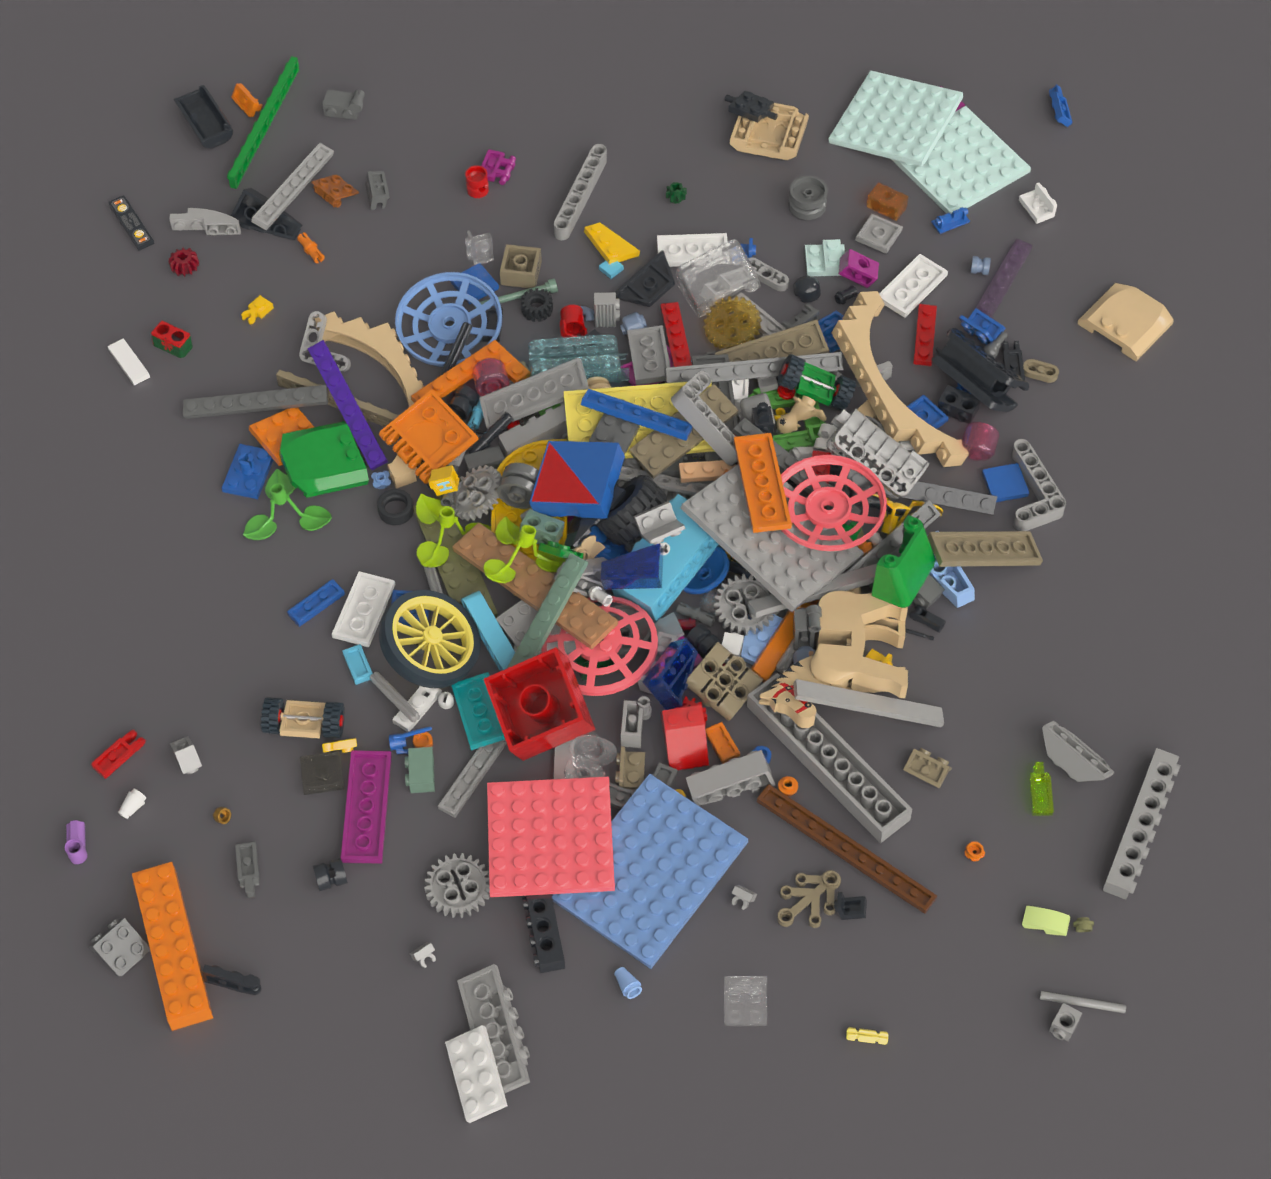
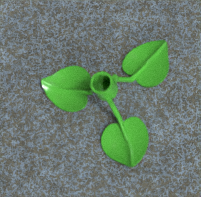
M276 469L269 478L265 488L267 497L271 499L270 517L268 518L266 515L252 517L246 524L243 536L252 540H262L274 534L277 529L276 523L272 521L274 519L275 504L283 505L286 501L302 517L299 522L300 526L305 530H318L330 522L332 517L329 511L320 506H309L302 513L290 499L289 495L295 490V487L291 485L288 475Z

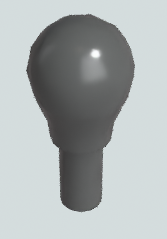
M1001 332L996 340L983 347L985 353L991 354L996 358L1002 342L1008 336L1007 333Z

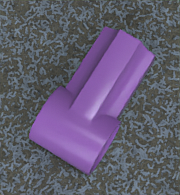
M78 820L70 821L69 824H66V844L64 848L69 860L73 864H81L87 859L85 823Z

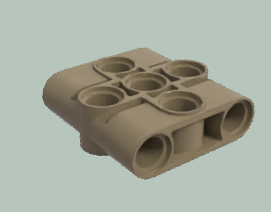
M717 642L683 684L700 697L705 706L712 707L729 722L746 702L748 694L754 691L763 679L746 665L743 658L733 655ZM729 657L730 660L726 663L725 666H722L725 660ZM731 664L737 665L739 671L733 670ZM705 665L712 669L711 673L705 670ZM743 671H746V673L739 680L738 677L742 674ZM724 678L727 681V685L721 684L719 679ZM706 683L709 684L703 693L700 692ZM735 691L741 692L742 698L737 697ZM708 692L715 695L714 700L708 697ZM724 697V700L717 706L716 704Z

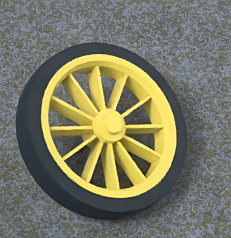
M431 590L408 592L397 598L388 607L380 623L379 643L387 662L400 676L418 686L435 689L449 687L467 676L478 659L480 635L476 623L460 603L443 593ZM416 609L420 622L409 612L410 610ZM424 609L433 611L430 626ZM438 614L448 620L441 628L435 626ZM400 616H402L413 628L398 623ZM450 623L457 630L454 633L442 634L441 632ZM397 631L414 638L398 639ZM461 638L462 646L446 640ZM419 644V647L409 655L402 648L403 645ZM447 650L460 654L459 662ZM429 651L431 652L436 669L426 667ZM424 653L422 664L417 663L411 658L414 654L422 656ZM440 656L451 666L450 668H443Z

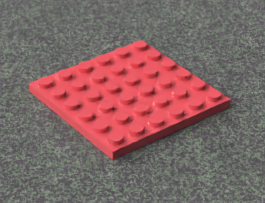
M609 777L487 783L490 897L615 891Z

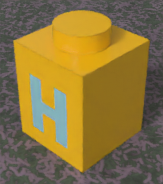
M453 465L431 470V477L428 482L430 488L439 496L458 491L459 477Z

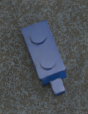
M1056 84L1053 88L1049 89V96L1052 98V106L1056 114L1055 119L1058 123L1068 127L1072 124L1066 98L1063 97L1061 87Z

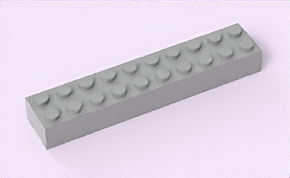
M778 673L749 693L747 696V707L880 844L911 820L912 808L817 712L814 725L809 728H801L788 715L774 712L770 705L759 704L760 694L771 689L774 682L780 676Z

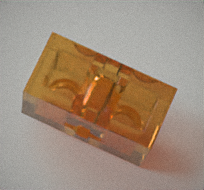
M879 182L870 192L867 200L868 208L895 221L900 218L908 204L907 195Z

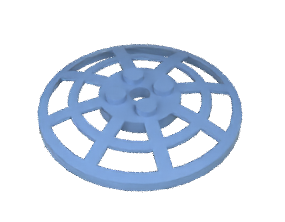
M459 272L435 274L417 282L402 297L396 311V332L405 350L414 358L429 365L443 367L445 362H439L437 359L440 355H449L450 351H443L446 343L451 344L455 342L464 322L471 324L472 318L481 315V328L472 327L470 334H475L477 337L469 345H464L461 353L465 358L458 360L456 363L458 365L471 356L469 350L477 345L483 336L492 337L488 344L497 339L502 326L501 304L492 288L477 277ZM444 281L462 282L460 291H444L437 293L433 284ZM469 284L483 290L490 297V300L481 305L476 298L467 294ZM427 287L431 296L423 301L417 310L408 307L409 301L418 292ZM457 297L455 303L443 304L441 298ZM464 299L471 302L476 309L468 312L462 306ZM432 302L435 303L437 308L430 315L422 313ZM492 306H495L497 312L496 330L486 329L487 317L485 311ZM403 313L413 316L412 327L414 335L403 336L401 326ZM419 319L428 322V331L419 333ZM448 321H454L452 326L445 325ZM433 336L439 342L436 348H432L423 339ZM418 341L424 349L432 353L431 357L427 359L416 354L408 346V343Z

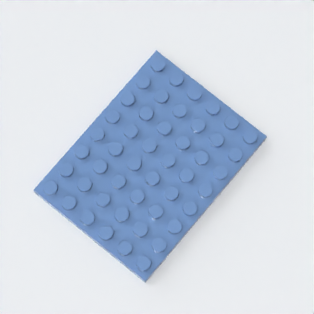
M649 774L611 821L615 891L553 894L552 899L560 907L652 969L747 845L748 838Z

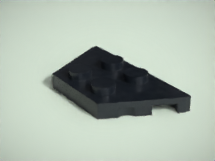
M663 250L615 291L616 299L651 307L675 285Z

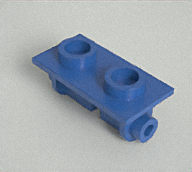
M960 207V209L953 211L952 214L947 213L937 216L931 222L939 234L970 223L966 216L968 209Z

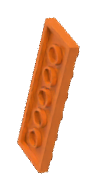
M765 433L734 437V446L753 533L791 529L792 523L772 434Z

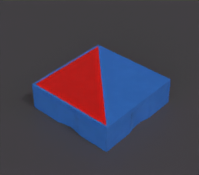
M548 441L529 502L533 511L550 517L578 516L581 518L607 519L613 500L614 487L625 458L619 443Z

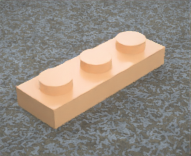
M723 460L679 463L681 483L715 481L723 475L725 469L730 470L736 464L730 466Z

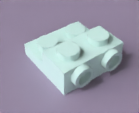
M840 239L823 240L822 245H805L806 271L808 276H841L838 274L840 257L845 253L844 244H841Z

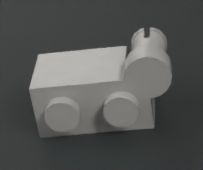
M641 696L638 699V706L636 701L624 700L621 746L641 748L643 720L649 719L652 715V707L648 697Z

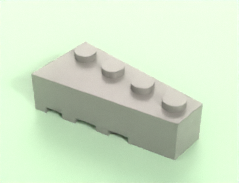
M564 401L560 402L561 406L555 409L551 407L545 410L546 414L539 418L534 416L528 419L529 421L524 426L519 424L498 436L499 447L505 458L516 449L532 442L553 439H567L568 441Z
M762 750L752 751L741 758L730 759L727 763L713 765L708 770L694 772L691 776L686 777L692 799L698 806L720 801L725 795L729 797L740 796V793L745 790H751L752 793L760 791L759 787L768 784L776 787L769 764Z

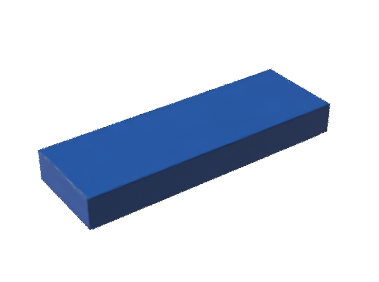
M332 579L289 609L287 614L300 627L344 596L345 592Z

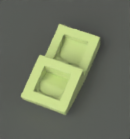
M1026 906L1022 925L1028 929L1044 930L1046 934L1066 936L1070 916L1050 909Z

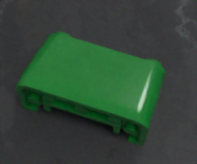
M910 515L907 516L903 524L904 535L899 548L901 555L897 557L887 554L880 558L876 566L871 595L901 608L911 605L932 571L936 560L923 523L918 518Z

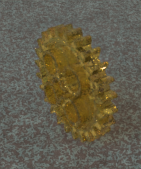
M729 296L726 302L722 298L721 304L715 302L716 308L710 307L711 313H706L708 319H704L706 325L703 328L706 331V337L710 343H713L715 348L719 346L720 349L725 347L728 349L749 342V340H755L753 335H759L757 329H761L760 322H762L760 313L756 305H752L750 300L746 302L744 297L739 301L738 296L734 300Z

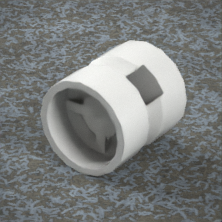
M821 424L818 432L820 438H816L813 450L829 452L826 444L837 429L834 425ZM831 442L833 444L832 448L835 449L836 446Z

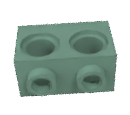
M529 509L520 524V531L523 525H531L536 529L534 539L537 540V544H540V542L548 544V540L559 543L563 536L565 522Z

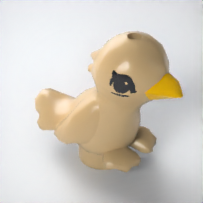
M804 395L802 399L796 396L793 397L795 405L788 414L774 415L776 427L783 434L798 430V427H801L797 424L798 421L811 417H818L820 420L826 421L823 410L814 407L816 401Z

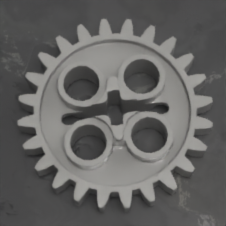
M487 465L484 467L479 466L477 470L472 468L471 473L466 472L465 478L463 476L460 477L462 481L459 482L458 491L454 492L451 507L454 509L455 515L462 520L469 521L471 518L475 521L476 516L481 519L483 513L488 514V509H494L493 504H498L497 498L499 496L497 490L502 476L492 466L488 467Z
M743 574L740 580L736 575L734 581L728 578V585L721 584L722 590L717 589L718 596L714 597L716 602L714 603V609H717L715 616H720L718 622L725 621L724 628L731 626L730 632L737 629L739 635L741 631H744L745 635L748 636L749 630L753 634H756L757 628L762 632L763 625L768 627V620L773 621L774 616L772 614H776V612L756 618L749 608L748 613L752 619H748L745 605L748 606V601L772 595L757 579L754 581L752 575H750L749 579H746L745 574ZM752 591V592H754L756 595H754V596H749V595L747 594V592ZM736 597L738 600L730 601L728 598ZM742 614L744 617L736 618L734 615Z
M454 853L453 859H449L446 855L445 862L438 859L439 866L432 865L433 872H427L429 879H425V885L427 886L424 887L425 893H428L426 895L427 900H431V907L436 906L437 912L443 909L444 916L448 915L449 912H451L452 918L456 916V913H459L460 917L463 918L464 912L471 916L472 909L478 912V905L485 906L483 899H489V894L487 893L490 892L489 871H485V864L480 865L479 859L473 862L472 855L465 859L464 853L461 854L460 858H457ZM451 871L455 872L458 884L462 888V893L466 900H462ZM462 871L469 872L466 875H460ZM442 879H449L446 883L440 882ZM470 888L476 889L474 892H467ZM450 896H456V897H457V898L454 899V900H449V899H448V897H450Z

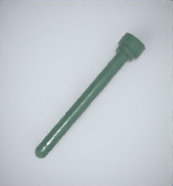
M555 278L547 280L544 285L499 296L498 300L500 303L519 299L526 291L529 293L530 289L535 291V288H538L539 291L544 289V292L548 291L552 294L558 292ZM488 300L480 301L481 305Z

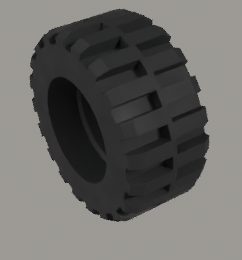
M638 475V477H634L624 483L620 488H623L626 494L612 510H609L607 519H603L596 524L615 545L627 544V542H631L634 538L640 536L633 516L667 502L666 494L647 475Z

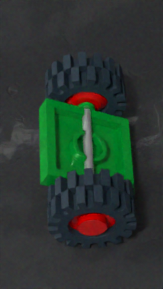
M793 354L787 356L779 372L778 385L790 390L796 387V393L840 411L848 407V403L851 402L855 392V380L840 375L837 381H835V374L808 364L804 359Z

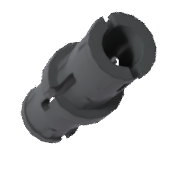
M680 602V605L677 607L676 613L688 618L692 617V619L710 627L715 623L716 616L702 611L699 607L695 608L683 602Z

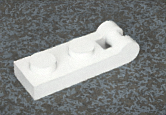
M419 686L418 690L407 701L419 713V720L438 699L442 692L440 688ZM426 692L430 694L428 697L424 696ZM401 711L392 719L395 725L407 732H410L419 721L411 722Z

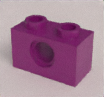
M849 249L840 257L838 274L868 288L878 279L879 263Z

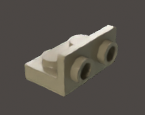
M621 746V753H617L616 765H620V771H616L615 783H619L620 787L626 789H638L644 781L645 752L625 751V746Z
M920 748L919 751L913 749L903 770L940 789L948 772L952 769L948 766L949 762L940 757L937 760L930 757L931 753L923 748Z

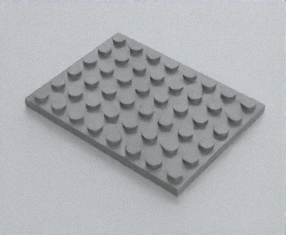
M739 465L730 469L685 501L681 506V509L791 612L853 565L864 554L857 546L840 551H819L807 548L788 538L781 530L753 533ZM787 482L784 483L783 487L792 492L794 491L791 485ZM786 497L787 505H788L789 499H790V498H788V497ZM795 501V515L806 513L805 505ZM810 520L800 522L804 528L811 532L816 527ZM793 523L791 529H788L792 534L805 541L810 537L801 532ZM823 528L820 535L832 536L838 535L834 528ZM817 539L815 542L818 545L829 546L845 544L842 539L832 541Z

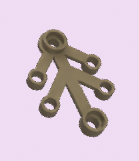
M833 870L824 872L822 876L806 875L804 873L797 874L795 884L798 887H804L807 883L819 885L814 889L783 886L780 890L781 898L785 900L790 899L792 896L804 898L791 909H781L777 916L778 923L784 927L792 925L794 917L811 903L809 925L812 928H818L821 925V917L819 915L820 895L826 891L827 902L824 904V913L827 915L835 914L834 896L835 890L841 884L840 875ZM803 878L805 881L799 882L798 879ZM831 879L834 883H828L827 880ZM787 890L790 894L785 895L783 891ZM832 906L834 909L828 910L826 907ZM787 917L789 921H783L782 918ZM817 919L819 922L813 923L811 920Z

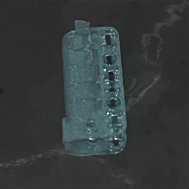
M614 335L538 339L528 344V362L531 377L579 357L583 363L586 379L599 376L606 378L609 383L619 384L621 381H629V368L621 369L620 360L626 359L627 353L618 354L617 338Z

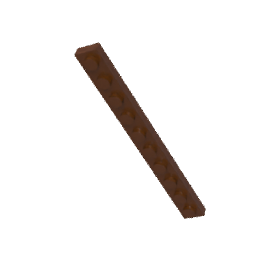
M770 784L758 796L757 803L922 913L926 914L937 899L936 894Z

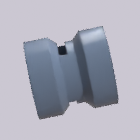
M973 256L971 273L981 272L983 275H988L991 258L985 257L981 259L978 256Z

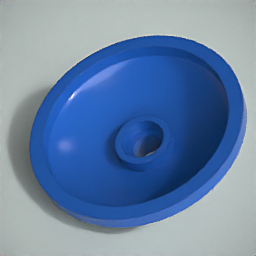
M719 546L715 548L712 555L683 589L684 592L703 594L716 588L724 580L729 570V558Z

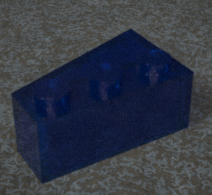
M660 543L601 562L600 580L604 590L662 588L663 550Z

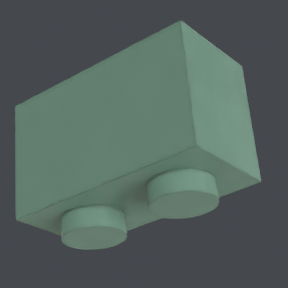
M408 748V756H405V768H409V774H405L406 786H410L411 793L435 792L433 748Z

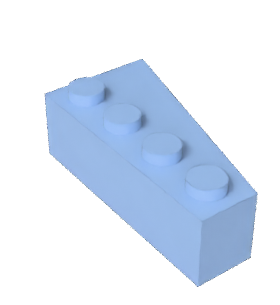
M936 559L929 575L945 589L943 595L957 608L974 601V587L961 566L939 567Z

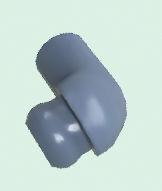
M580 306L583 309V315L586 316V321H594V310L586 306Z

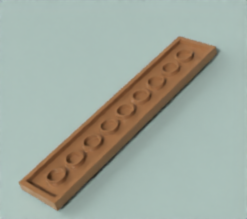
M479 522L452 546L455 553L483 573L485 562L490 559H498L507 564L515 550V547L512 545L501 543L496 538L495 533ZM518 551L510 566L516 572L514 579L510 582L499 584L539 611L555 582V576L538 567L536 562ZM572 592L555 624L592 650L618 625V620L579 592Z

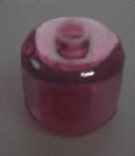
M486 358L474 366L472 373L475 389L481 397L509 386L506 367L500 360Z
M969 423L962 437V446L969 452L967 457L976 461L990 460L996 451L999 432L996 428L986 423Z

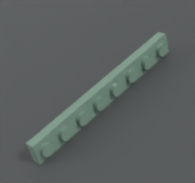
M572 553L569 554L507 668L539 654L588 565L586 560Z

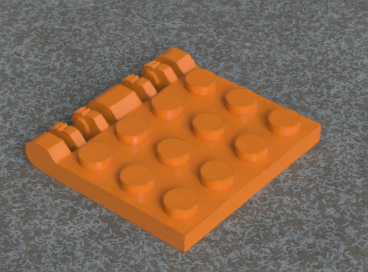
M432 389L379 432V436L386 441L387 445H392L398 441L392 450L397 453L405 464H408L410 469L420 465L415 470V474L419 476L424 484L429 483L431 470L446 467L479 440L478 436Z

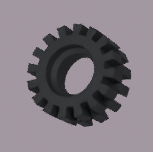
M535 288V291L530 289L529 293L526 291L522 295L521 312L524 317L527 316V320L532 318V322H535L536 319H538V322H541V318L546 320L547 316H551L553 312V299L548 291L544 293V289L539 291L538 288ZM533 303L543 304V306L537 308L530 305Z

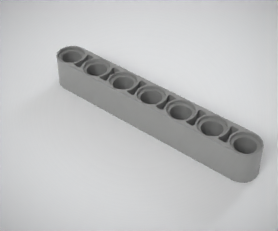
M595 144L591 148L554 221V236L558 240L563 241L569 238L607 163V149L603 144Z

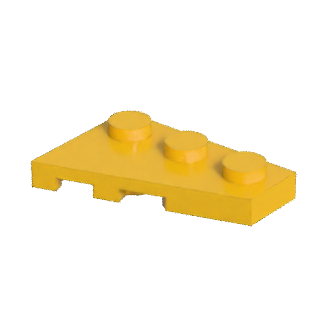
M600 222L584 228V233L608 264L616 261H625L640 255V250Z

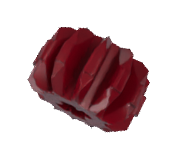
M184 247L182 250L176 249L175 253H171L168 261L171 271L176 273L177 276L181 274L184 277L186 274L192 275V271H197V266H199L197 254L191 248L187 250Z

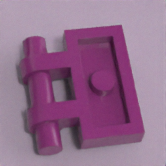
M488 149L481 165L487 170L488 181L494 182L496 177L500 178L499 183L505 185L506 181L510 179L511 170L516 165V157L510 156L509 159H506L505 153Z

